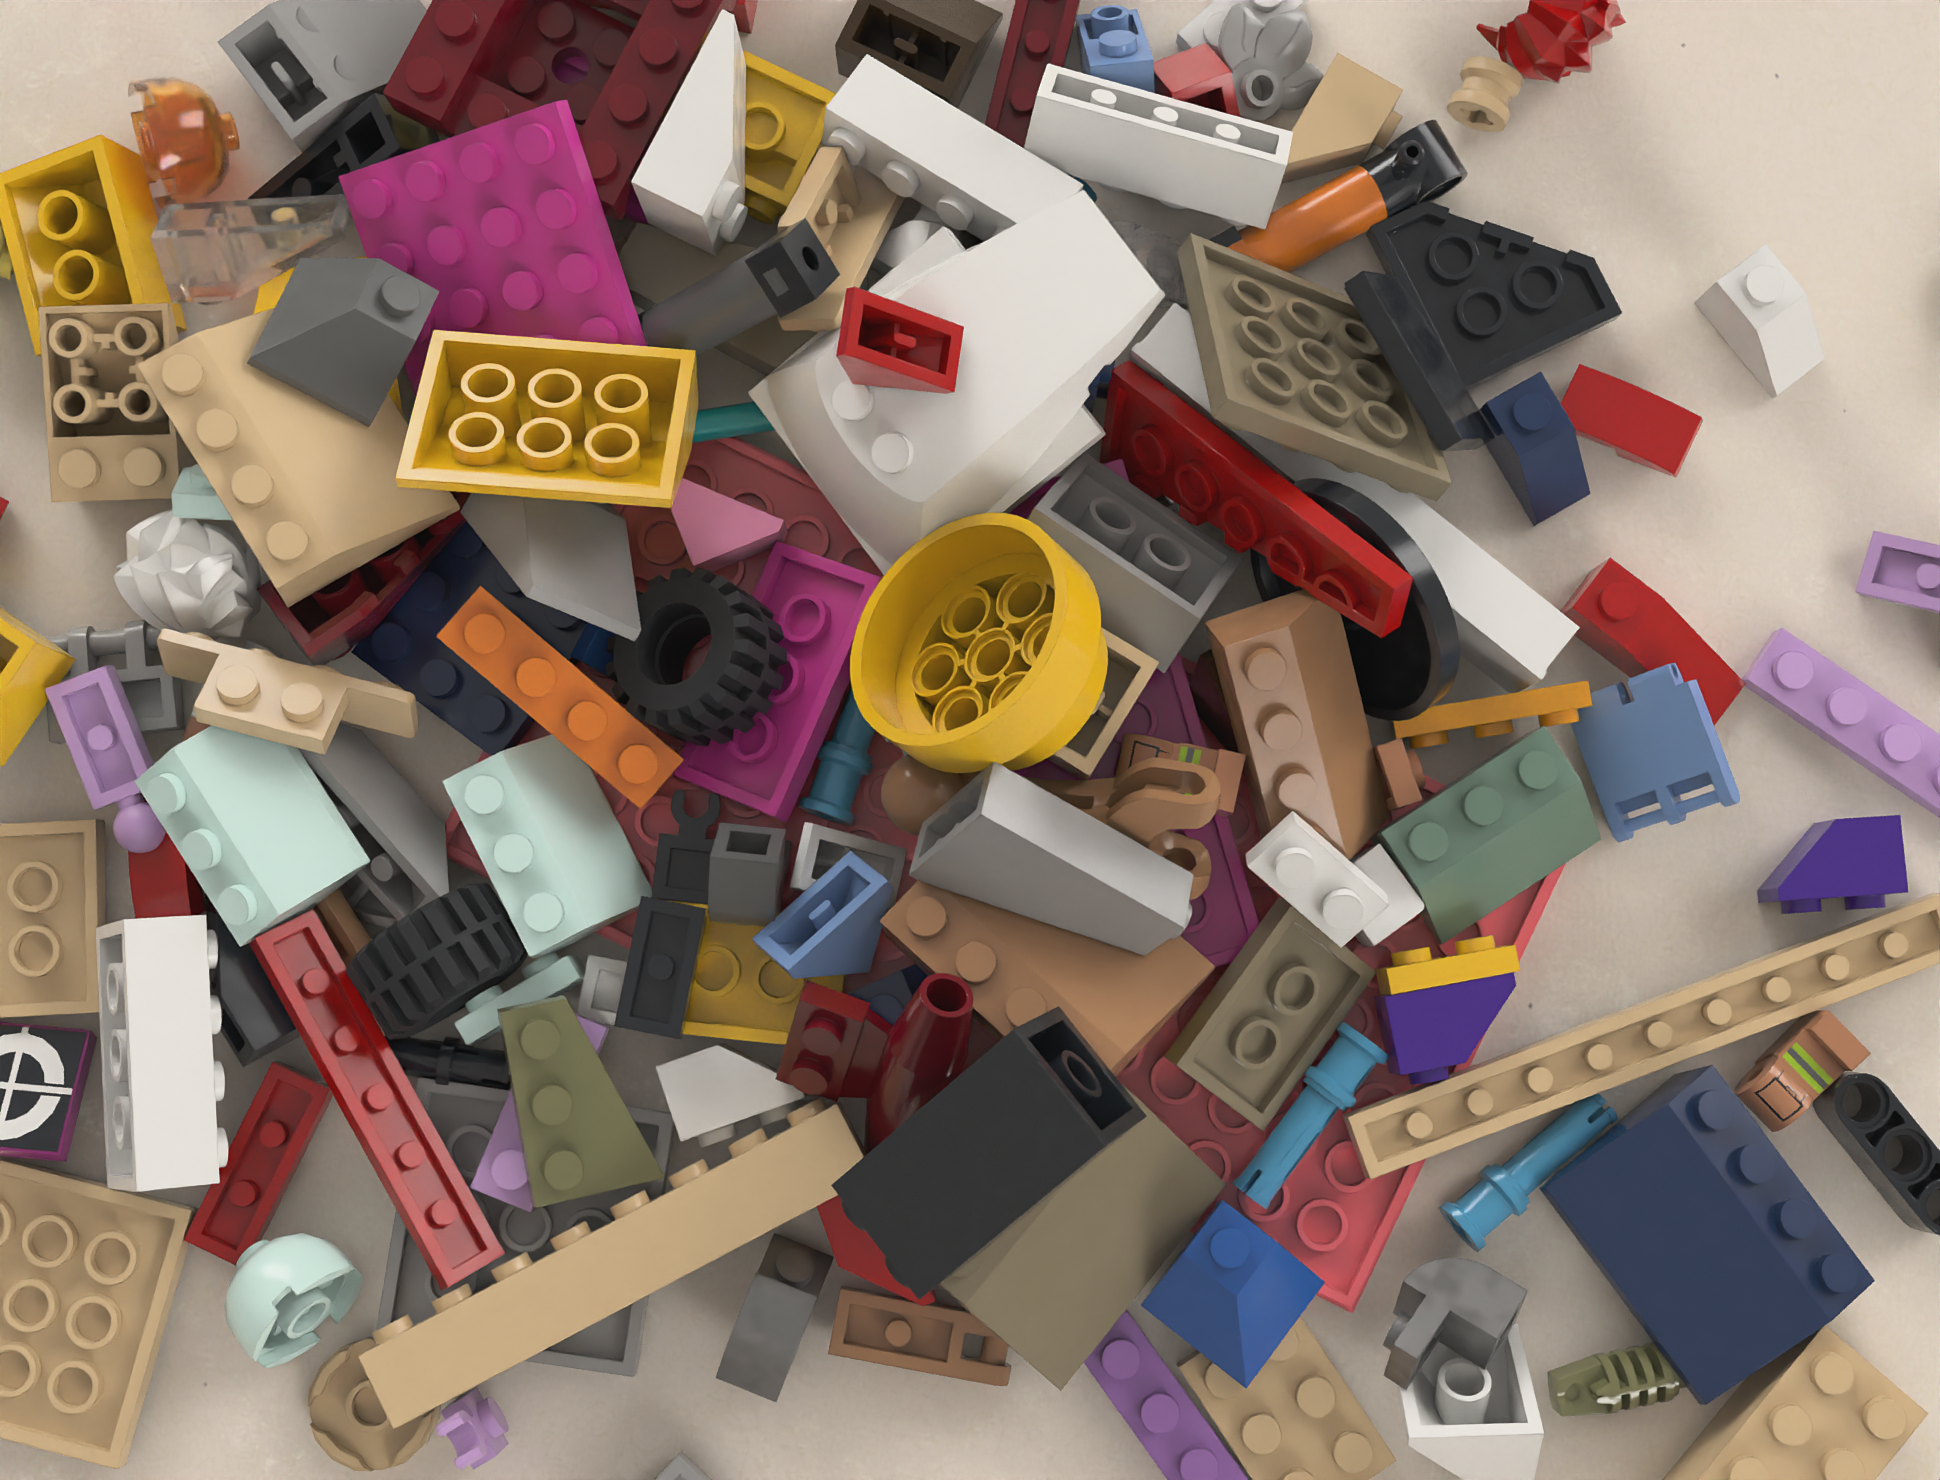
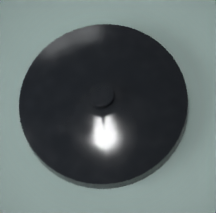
M1309 478L1292 483L1339 521L1345 523L1352 531L1397 563L1413 577L1401 626L1383 638H1380L1342 614L1341 617L1364 713L1387 721H1403L1417 717L1450 691L1457 676L1460 660L1459 637L1455 617L1437 574L1424 553L1404 528L1389 513L1362 493L1339 482L1327 479ZM1252 548L1250 549L1253 574L1263 602L1304 589L1300 586H1294L1271 572L1267 558Z

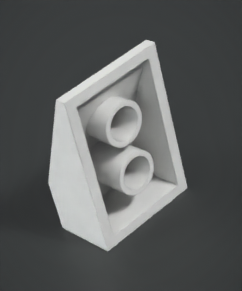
M723 9L631 181L649 224L714 256H717L724 240L733 242L742 229L748 208L743 205L745 202L746 62L734 14Z

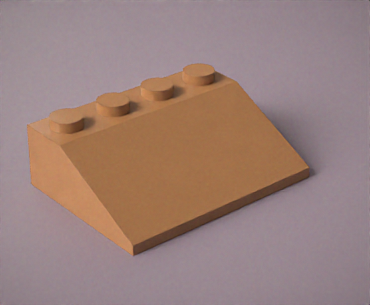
M917 881L879 921L886 937L928 976L936 973H948L961 978L969 985L974 998L972 1017L997 1040L1000 1041L1013 1029L1059 1006L1115 1077L1215 969V966L1181 936L1175 939H1168L1144 956L921 881Z

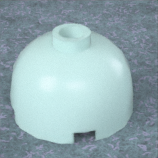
M299 1233L278 1237L270 1242L268 1240L258 1241L245 1250L236 1263L237 1271L230 1280L224 1303L227 1324L241 1348L255 1362L258 1361L266 1368L278 1366L291 1361L319 1342L321 1339L313 1330L322 1324L329 1315L337 1324L342 1320L360 1294L363 1277L353 1266L352 1261L346 1254L328 1240Z

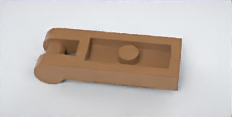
M841 1285L828 1350L829 1355L988 1385L1008 1386L1012 1366L1006 1363L1008 1345L967 1309L937 1303L921 1306L904 1297ZM965 1333L984 1336L980 1357L961 1355Z

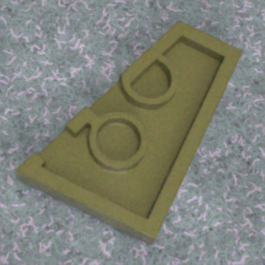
M562 995L497 1009L533 1206L538 1208L665 1178L568 1000Z

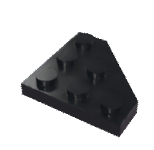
M1427 200L1370 226L1366 233L1385 273L1401 277L1467 390L1616 320L1622 314L1593 257L1573 250L1565 253L1533 242L1534 237L1488 221L1480 224L1449 213L1450 208Z

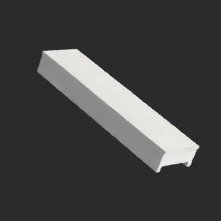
M1177 303L1171 306L1140 344L1137 342L1131 349L1129 360L1151 377L1161 382L1164 387L1198 413L1204 415L1211 423L1241 446L1251 451L1258 459L1291 484L1309 478L1339 482L1362 493L1389 513L1415 541L1437 574L1455 617L1460 654L1508 693L1520 692L1541 681L1548 673L1545 671L1580 628L1412 492H1398L1380 480L1358 472L1348 473L1342 471L1329 461L1302 451H1288L1273 440L1246 430H1232L1223 425L1219 420L1214 419L1211 413L1191 315Z

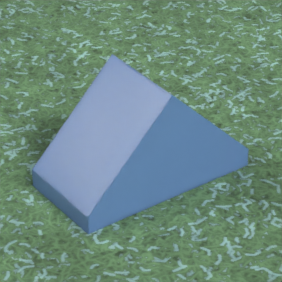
M849 851L775 918V921H771L755 935L752 940L760 950L793 979L870 972L882 930L879 921L887 912L893 887L886 878L852 851Z

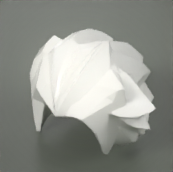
M172 509L149 517L126 532L127 561L116 566L118 572L113 576L120 594L135 613L161 631L162 629H170L181 633L198 632L211 637L215 641L219 637H242L246 625L260 611L261 595L256 590L261 586L258 559L249 545L243 551L235 537L223 528L206 523L205 521L200 523L196 518L173 517Z

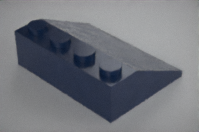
M1713 1065L1674 1074L1539 1188L1700 1405H1707L1824 1327L1875 1281Z

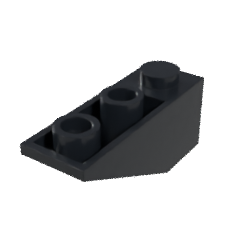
M205 893L207 930L213 929L215 931L218 942L217 965L214 969H209L210 995H217L221 1006L220 1030L242 1067H245L300 1037V1034L252 950L250 943L239 946Z

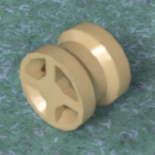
M1484 56L1470 57L1466 59L1460 73L1463 82L1460 90L1453 92L1447 105V111L1456 121L1475 130L1484 132L1502 131L1510 117L1507 107L1510 99L1517 97L1523 84L1522 75L1515 68L1500 60Z

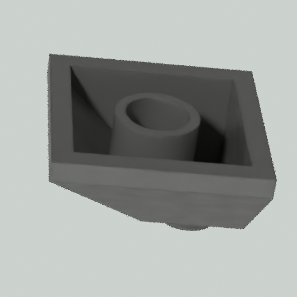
M300 258L247 364L370 426L411 352L439 291L380 258Z

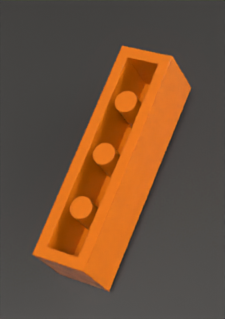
M481 585L437 634L436 637L640 809L644 807L683 762L684 759L636 717L627 712L622 705Z

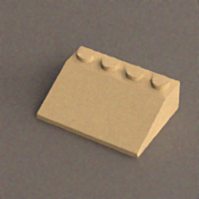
M272 308L196 332L137 364V367L286 606L290 607L453 514L460 507L450 491L397 487L396 474L409 426L389 394H387L371 425L367 426L247 364L274 310Z

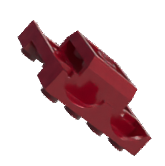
M432 0L387 83L383 94L394 111L449 138L554 101L567 100L604 214L621 222L627 211L626 205L632 185L631 181L648 147L658 132L722 9L732 12L737 0H594L637 21L638 23L635 28L578 0ZM569 57H581L589 62V71L585 78L573 84L561 82L556 78L557 68L563 60Z

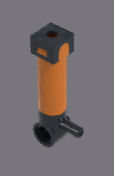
M1429 120L1402 134L1389 144L1382 153L1272 212L1266 229L1248 225L1237 231L1236 227L1233 226L1209 240L1291 273L1368 231L1370 226L1425 200L1429 202L1435 201L1460 184L1467 177L1468 173L1436 120Z

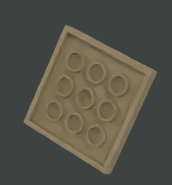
M1190 233L1177 251L1212 417L1232 430L1249 431L1275 441L1288 451L1305 452L1331 462L1342 471L1348 473L1358 472L1385 482L1398 492H1412L1437 502L1452 484L1443 452L1436 446L1350 298Z

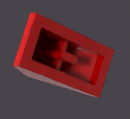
M854 286L846 288L836 357L852 384L943 394L953 393L956 386L964 326Z

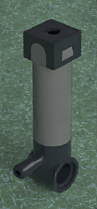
M804 218L771 236L753 252L638 314V318L648 347L696 350V356L776 314L781 318L816 300L840 276V273L810 224Z

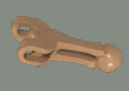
M909 754L903 756L890 767L883 779L881 801L884 811L890 821L899 829L919 836L922 823L982 771L971 773L943 772L918 762ZM1152 757L1133 764L1117 778L1044 780L1021 776L1194 874L1189 900L1196 899L1207 889L1211 878V860L1208 850L1199 840L1172 832L1169 829H1198L1211 821L1219 807L1221 798V785L1212 770L1194 763ZM1180 793H1190V794H1193V796H1192V795H1184V794H1180Z

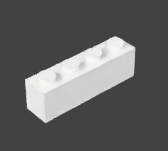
M866 54L825 109L822 143L828 147L843 146L850 165L857 164L882 179L885 185L897 195L912 197L935 211L948 226L957 230H966L983 241L996 236L1036 212L1082 191L1084 185Z
M1047 64L1036 96L1024 149L1065 174L1097 182L1110 191H1129L1158 199L1161 203L1171 208H1190L1215 215L1232 225H1251L1266 229L1287 166L1293 132Z

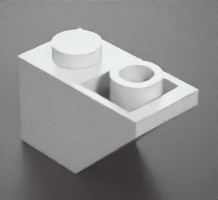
M724 1043L656 1066L680 1141L697 1136L701 1148L738 1135L734 1123L758 1114L762 1126L787 1118V1114L798 1109L795 1101L809 1095L799 1091L792 1085L775 1080L778 1069Z

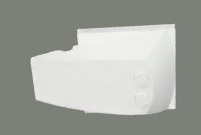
M1083 190L1036 212L996 236L965 250L953 232L943 226L868 290L871 293L964 326L955 392L943 394L852 384L836 357L840 334L839 327L835 330L818 332L752 388L748 394L883 575H885L893 564L914 544L934 530L952 521L982 513L1008 514L1106 435L1105 431L1083 404L1090 395L1088 386L1105 365H1110L1124 351L1164 298L1165 293L1090 196Z

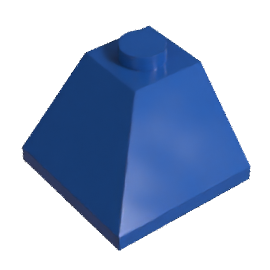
M1219 1200L1141 1303V1306L1247 1389L1325 1282L1224 1200Z

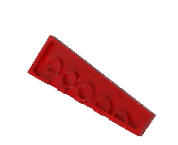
M1131 360L1111 370L1112 377L1109 381L1103 428L1106 435L1102 437L1099 460L1101 464L1123 459L1131 484L1153 499L1164 495L1179 504V516L1195 526H1199L1207 521L1225 532L1224 543L1238 552L1244 553L1252 548L1267 558L1271 572L1294 586L1306 589L1314 598L1380 638L1401 626L1413 577Z

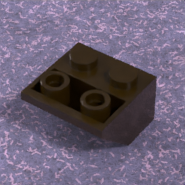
M857 0L835 44L838 73L849 78L866 54L958 109L1003 19V13L975 0Z

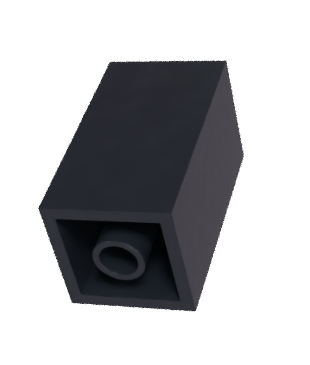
M1058 1006L1013 1029L831 1186L842 1199V1208L848 1219L857 1228L866 1231L885 1255V1263L890 1274L898 1283L910 1288L919 1300L978 1256L1147 1116Z

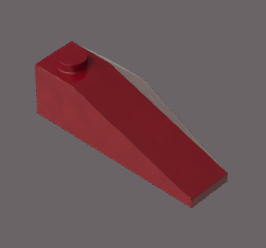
M450 491L460 507L458 511L290 607L286 606L271 580L256 590L312 665H326L330 661L346 655L355 644L372 633L467 520L460 511L471 493Z

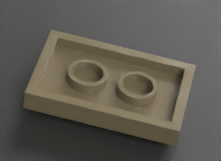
M1279 896L1164 1057L1249 1122L1264 1131L1377 972L1347 947L1343 946L1341 948L1288 901Z

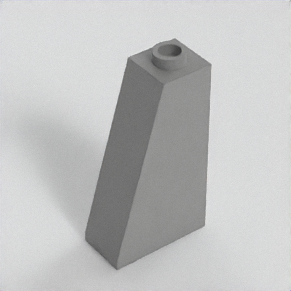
M993 762L922 823L909 876L918 881L1144 956L1168 939H1175L1180 936L1187 927L1192 915V905L1189 903L1194 874L997 762Z

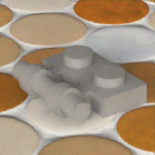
M146 620L129 621L125 624V628L95 631L92 626L70 628L68 635L46 637V639L76 658L69 669L70 675L64 676L61 682L97 669L99 656L126 653L127 669L116 670L141 733L149 734L185 729L181 678L166 674L163 665L154 666L153 656L156 650H159L157 638L161 630L152 626ZM48 700L46 708L49 741L57 744L66 743Z

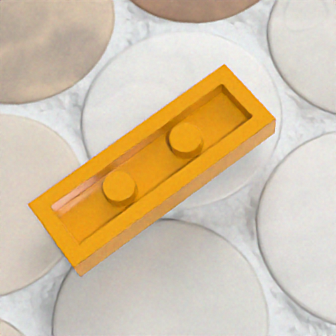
M1586 680L1432 706L1417 717L1409 720L1393 721L1396 739L1409 737L1411 749L1449 743L1447 730L1473 726L1475 738L1514 732L1512 719L1538 715L1540 727L1578 722L1577 708L1593 705L1589 682Z

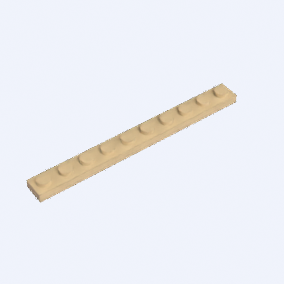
M1940 893L1924 895L1449 1074L1447 1079L1425 1083L1343 1114V1119L1364 1176L1369 1179L1379 1177L1940 964Z

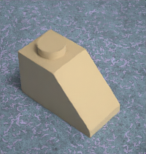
M1337 53L1291 131L1293 136L1281 184L1361 164L1373 144L1384 150L1403 117L1393 111L1403 89Z

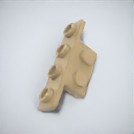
M843 146L819 148L777 226L779 233L806 218L840 273V276L816 300L781 318L778 315V321L784 331L810 330L822 332L835 330L841 326L846 288L854 286L860 288L904 197L891 191L882 179L861 166L857 165L852 173Z
M162 629L157 638V645L166 674L204 684L193 706L197 722L323 755L326 754L341 720L407 738H414L419 727L415 695L393 683L386 681L373 683L342 675L329 666H308L281 659L264 649L252 648L246 650L219 643L211 637L198 632L181 633L170 629Z

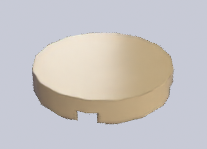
M367 1337L345 1345L336 1351L320 1366L310 1386L308 1395V1407L310 1406V1417L312 1420L310 1426L315 1441L332 1460L354 1471L384 1470L405 1463L429 1441L440 1418L441 1405L393 1430L358 1358L359 1355L377 1345L373 1337Z

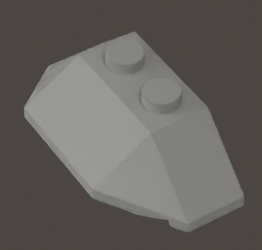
M339 723L325 755L298 748L371 861L339 887L359 920L389 928L418 908L449 892L445 824L362 730Z

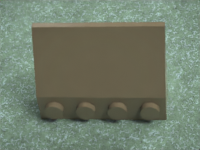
M1124 1085L1122 1086L1147 1117L978 1256L939 1285L1060 1391L1227 1185Z

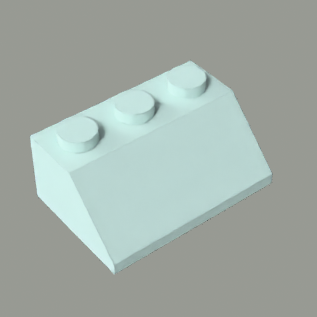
M211 725L170 749L134 781L240 947L251 943L255 937L313 909L319 902L328 897L371 862L307 761L296 747Z
M553 735L500 751L442 781L529 957L541 958L547 954L557 952L638 910L641 896L651 898L652 886L592 768Z

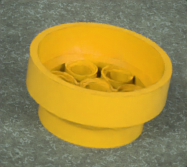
M982 513L963 517L934 530L914 544L893 564L876 586L861 614L850 655L851 687L858 709L864 719L878 733L918 762L939 771L971 773L983 771L993 762H997L1013 771L1045 760L1064 747L1080 731L1095 709L1104 687L1108 666V650L1106 639L1101 629V610L1095 586L1089 574L1077 560L1039 526L1022 517L1007 513Z

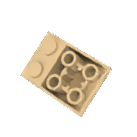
M171 304L38 307L51 502L172 499L171 493L183 467H192L198 463L137 367V364L179 342Z

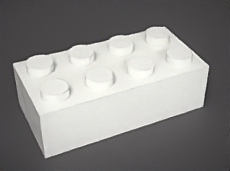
M206 915L123 919L96 927L107 1187L109 1189L142 1192L220 1183L219 1168L226 1167L228 1161V1140L224 1128H217L216 1101H221L225 1092L223 1066L220 1061H214L212 1035L219 1034L221 1029L220 1001L217 995H210L209 969H214L218 961L216 933L213 929L207 930Z

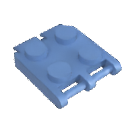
M1676 663L1667 664L1629 678L1628 686L1634 699L1633 702L1630 700L1625 685L1620 682L1590 693L1593 706L1578 708L1582 720L1571 724L1609 828L1617 842L1632 839L1634 831L1663 821H1667L1670 825L1686 820V813L1719 802L1724 807L1740 802L1739 790L1698 682L1695 679L1684 683ZM1711 784L1714 786V791L1684 801L1681 800L1680 795ZM1659 802L1661 809L1629 819V812Z

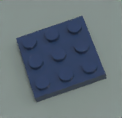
M466 521L372 633L359 641L351 653L393 684L414 694L417 702L490 756H493L500 751L517 746L535 720L436 637L437 634L480 585L575 666L579 661L572 658L570 654L587 622L526 597Z

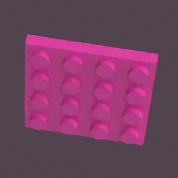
M567 100L554 101L338 176L366 257L380 258L439 291L423 328L404 363L415 397L417 396L433 330L647 346Z

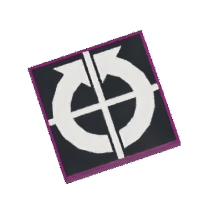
M0 1022V1156L67 1162L97 1041V1036L91 1030Z

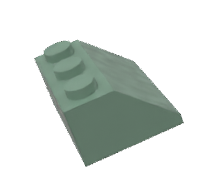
M1545 725L1526 733L1375 832L1370 838L1373 845L1381 844L1423 901L1424 909L1419 914L1440 945L1601 840L1582 780Z

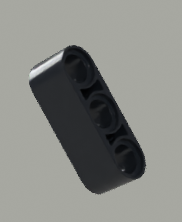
M1845 1071L1813 1101V1108L1818 1118L1906 1225L1919 1231L1940 1236V1216L1932 1221L1927 1213L1926 1206L1931 1193L1937 1189L1940 1190V1150L1881 1079L1867 1073ZM1854 1085L1861 1094L1862 1104L1857 1114L1850 1118L1843 1109L1842 1098L1847 1088ZM1897 1137L1903 1146V1156L1901 1162L1891 1169L1885 1161L1884 1150L1890 1139Z

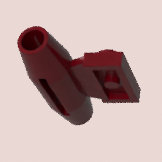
M948 973L932 974L923 980L892 1026L870 1009L871 1003L807 980L796 1008L775 1080L792 1085L803 1093L819 1095L836 1102L839 1097L867 1098L864 1148L868 1154L961 1074L968 1055L974 1000L972 990L964 980Z

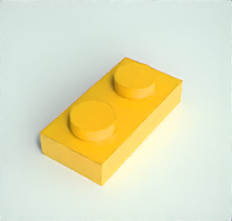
M1488 935L1456 941L1454 943L1457 954L1432 959L1430 947L1391 953L1393 966L1375 969L1380 995H1393L1521 971L1516 945L1496 947L1494 936Z

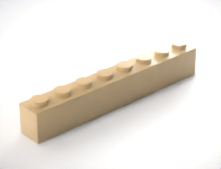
M819 1097L786 1115L791 1125L788 1129L768 1139L763 1128H760L727 1146L732 1155L731 1159L709 1170L703 1158L668 1177L674 1189L651 1201L644 1189L610 1207L609 1209L615 1220L591 1232L585 1220L551 1238L550 1241L555 1251L532 1263L526 1251L492 1269L491 1273L496 1282L473 1294L468 1283H465L433 1300L431 1303L436 1314L413 1325L409 1314H406L371 1333L377 1345L359 1355L358 1358L393 1430L837 1196V1192L831 1185L867 1155L842 1103L839 1101L826 1108L822 1098Z

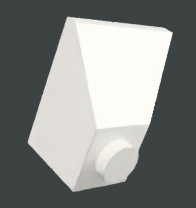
M1518 1323L1512 1326L1485 1370L1438 1342L1407 1390L1397 1385L1408 1446L1463 1480H1534L1544 1431Z

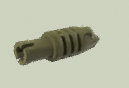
M1654 1342L1646 1343L1643 1346H1631L1625 1350H1612L1606 1354H1593L1547 1372L1551 1405L1562 1417L1612 1414L1622 1409L1631 1410L1637 1406H1650L1655 1402H1669L1679 1394L1680 1388L1686 1387Z

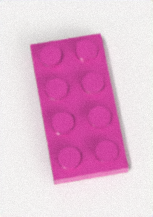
M776 541L752 597L764 604L774 614L772 620L781 626L784 638L777 643L787 650V664L778 666L777 673L784 676L781 689H772L768 700L774 704L765 715L758 711L753 717L756 725L746 733L735 729L732 741L720 744L711 739L709 746H696L687 741L681 753V757L684 760L673 772V775L787 823L850 681V655L855 631L870 596L882 578Z

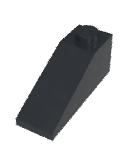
M373 93L248 197L271 250L283 252L352 219L353 217L338 176L439 142L440 139L436 131L394 111L384 95Z

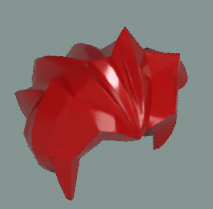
M1530 0L1527 13L1517 15L1513 21L1507 23V27L1500 26L1497 29L1478 24L1476 29L1498 51L1502 62L1515 68L1522 75L1523 79L1546 80L1559 84L1561 77L1570 76L1572 71L1590 73L1592 71V46L1608 42L1613 38L1612 28L1626 23L1621 15L1617 0Z

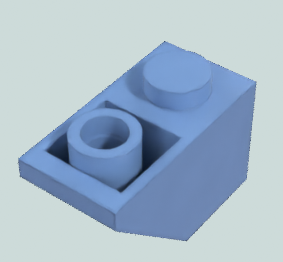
M1105 5L1095 8L1091 14L1077 15L1076 26L1082 73L1155 93L1154 59L1137 9L1128 10L1119 5Z

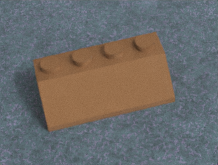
M1306 589L1205 621L1238 752L1246 755L1243 771L1261 839L1294 811L1350 861L1387 821L1389 813L1341 613L1314 598Z

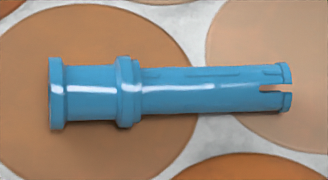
M851 686L832 740L824 741L816 756L820 763L808 797H801L798 808L807 813L846 826H852L855 819L854 814L851 812V807L863 775H869L873 768L871 763L872 757L867 754V751L875 733V729L864 719L858 709Z
M1343 1021L1337 1027L1340 1036L1317 1067L1309 1066L1304 1073L1306 1076L1302 1081L1307 1086L1241 1175L1233 1181V1184L1242 1192L1244 1191L1248 1197L1265 1209L1269 1207L1270 1201L1338 1109H1341L1343 1112L1348 1107L1352 1109L1357 1102L1354 1093L1377 1063L1385 1064L1390 1057L1376 1044Z
M1599 1093L1576 1101L1502 1166L1494 1163L1492 1166L1487 1165L1480 1171L1481 1180L1454 1203L1445 1201L1439 1207L1441 1214L1462 1240L1473 1250L1479 1252L1486 1246L1484 1238L1511 1214L1517 1216L1523 1214L1530 1203L1527 1196L1609 1124L1617 1121V1114L1612 1107L1607 1109L1602 1107L1607 1101Z

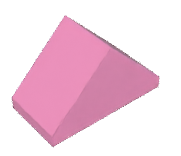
M684 478L680 482L673 506L670 508L695 569L697 567L711 572L771 549L776 541L784 543L788 534L784 520Z

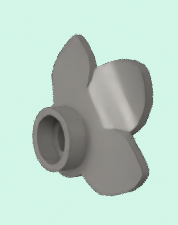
M1242 3L1235 4L1227 13L1219 34L1218 53L1224 64L1231 70L1241 118L1260 122L1272 117L1279 109L1299 110L1307 105L1318 87L1323 74L1312 64L1305 62L1311 50L1313 35L1311 24L1303 10L1295 9L1283 12L1270 19L1265 25ZM1254 79H1257L1261 86V100L1255 98L1252 93L1251 86Z

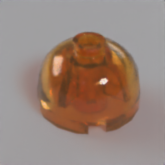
M176 77L149 78L129 82L128 97L141 95L143 110L131 112V118L148 183H155L161 178L166 193L165 196L155 197L157 205L161 209H167L206 199L220 188L229 172V151L240 149L238 131L231 112L219 113L211 95L195 83Z

